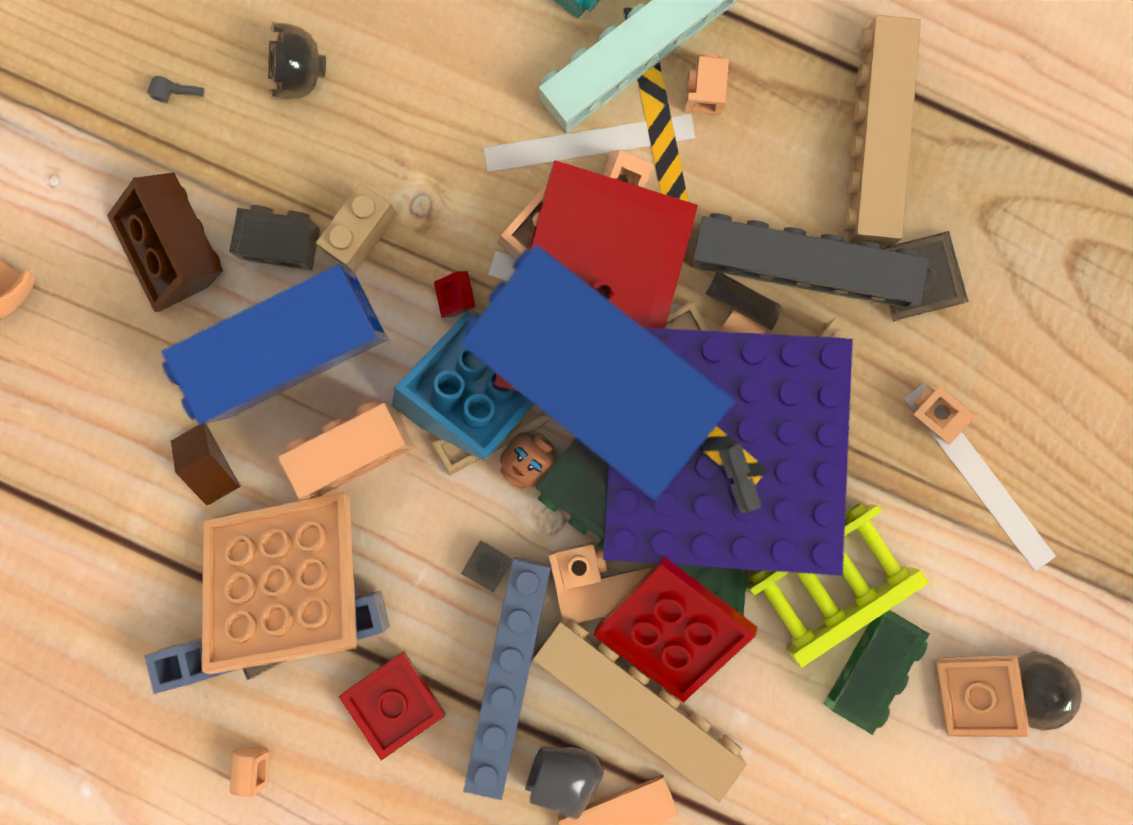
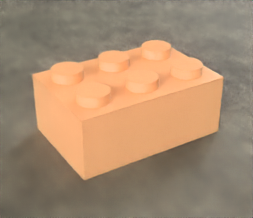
M377 400L358 408L356 410L358 416L344 422L342 418L334 420L321 428L323 434L310 440L308 436L289 443L286 446L288 452L278 456V459L298 499L320 497L414 449L416 446L397 409L387 403L378 404Z

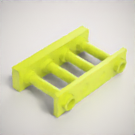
M861 502L845 512L844 536L857 528L887 573L885 577L887 582L877 589H874V587L869 588L844 550L843 576L856 595L854 597L856 603L843 610L836 607L815 574L796 573L825 616L822 619L824 624L811 631V629L804 627L775 583L790 572L756 570L749 576L751 582L744 585L746 590L754 596L761 591L764 592L793 636L791 639L793 644L786 648V651L793 662L801 668L930 583L922 570L911 567L906 569L905 566L900 567L870 521L871 518L882 512L878 505L867 504L864 506Z

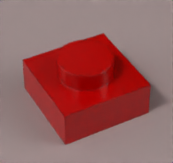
M456 271L434 281L441 318L454 317L476 307L468 271Z

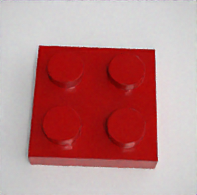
M405 651L338 696L381 761L446 715V712Z

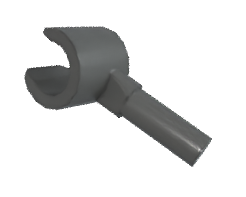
M155 76L150 82L147 93L154 100L168 103L171 93L204 97V88L179 85L162 76Z

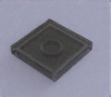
M949 231L881 248L882 250L893 252L899 248L912 249L919 252L918 256L929 258L921 303L912 310L889 305L893 322L969 302Z

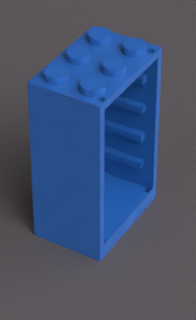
M338 264L162 350L161 353L166 360L162 363V366L169 380L173 384L178 383L184 395L181 402L185 412L192 420L196 419L198 424L201 425L229 419L389 339L356 274Z

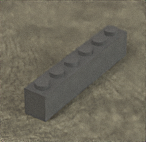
M712 213L710 217L702 216L692 268L912 310L922 300L929 258L918 256L919 252L912 249L899 248L893 252L882 250L881 245L874 242L861 241L858 242V245L843 242V238L837 235L823 234L818 238L806 235V231L799 228L786 227L781 231L770 229L769 224L762 221L749 220L747 224L733 222L732 217L728 215Z

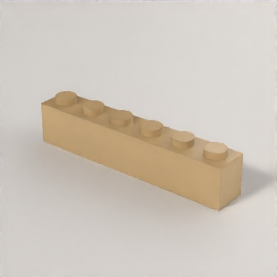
M876 15L869 27L864 28L861 34L859 48L860 51H865L864 63L859 66L856 80L857 87H861V98L856 101L853 121L858 123L857 136L853 137L850 148V157L855 159L854 172L850 173L847 183V193L852 195L851 208L847 209L844 218V230L849 231V243L869 241L881 246L892 247L903 239L921 19Z
M560 618L534 653L533 661L720 803L747 766L745 760L740 755L743 749L728 736L723 735L719 739L711 733L709 729L712 725L698 713L693 711L689 716L678 707L681 701L669 691L662 688L658 692L647 683L650 678L634 665L629 669L617 661L620 655L606 644L601 642L597 646L589 640L587 635L590 632L580 623L571 618L568 624H566Z

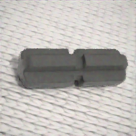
M734 444L721 449L719 454L727 479L732 478L733 481L730 488L737 509L740 513H747L760 508L761 501L753 479H748L747 473L750 470L742 449L743 447L740 444Z

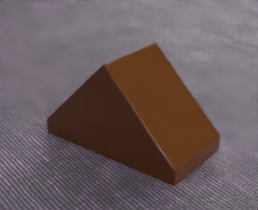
M206 423L197 425L171 440L175 473L206 506L241 487Z

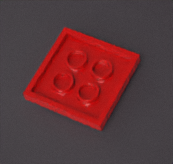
M664 556L596 626L593 636L684 703L756 637L757 626Z

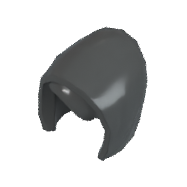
M541 747L535 756L525 790L532 792L530 795L531 804L558 811L564 817L578 820L593 798L603 778L604 768L596 756L584 749Z

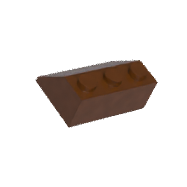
M175 173L133 178L107 214V217L154 312H159L208 288L223 272L219 256L213 251L204 233L203 224L197 219L188 201L187 192L180 185Z

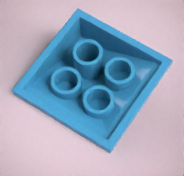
M467 311L395 386L392 406L421 429L486 461L531 409L534 403L521 392L493 385L496 372L460 344L466 336L463 333L466 325L474 317Z

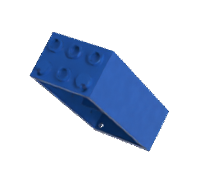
M537 244L532 250L529 248L525 249L516 259L513 265L516 271L507 283L504 281L500 282L491 292L488 298L491 304L482 315L476 314L468 322L463 331L466 336L460 344L655 501L736 402V399Z

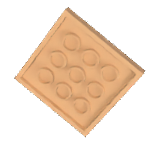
M341 492L203 521L202 672L214 674L357 648L350 496Z

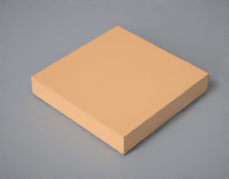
M1017 655L947 657L935 660L947 737H1028L1030 731Z

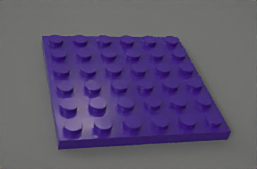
M645 328L736 399V402L716 426L737 444H740L747 453L768 471L755 484L761 501V507L754 511L740 513L730 485L733 484L732 478L727 479L725 470L700 448L695 451L655 501L609 464L603 560L658 563L665 556L676 565L843 576L853 339Z

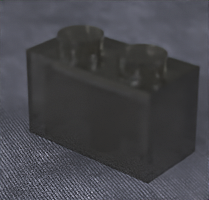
M251 205L250 210L237 208L230 253L240 260L308 271L313 270L317 247L316 242L320 228L310 219V215L298 211H288L287 216L274 214L273 209L261 205Z

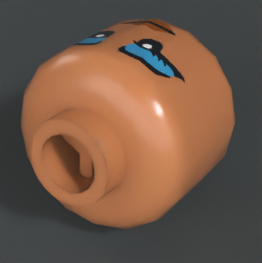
M538 432L534 436L528 433L518 434L500 456V462L503 466L501 468L502 475L519 489H524L525 486L529 488L539 486L556 465L555 456L551 452L554 445L549 439Z

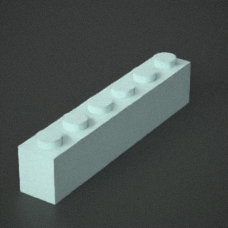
M652 0L647 5L644 3L638 4L630 11L626 21L618 27L612 25L604 30L599 36L598 42L589 49L583 47L570 58V64L560 71L555 69L549 72L540 82V102L567 134L732 7L737 0Z

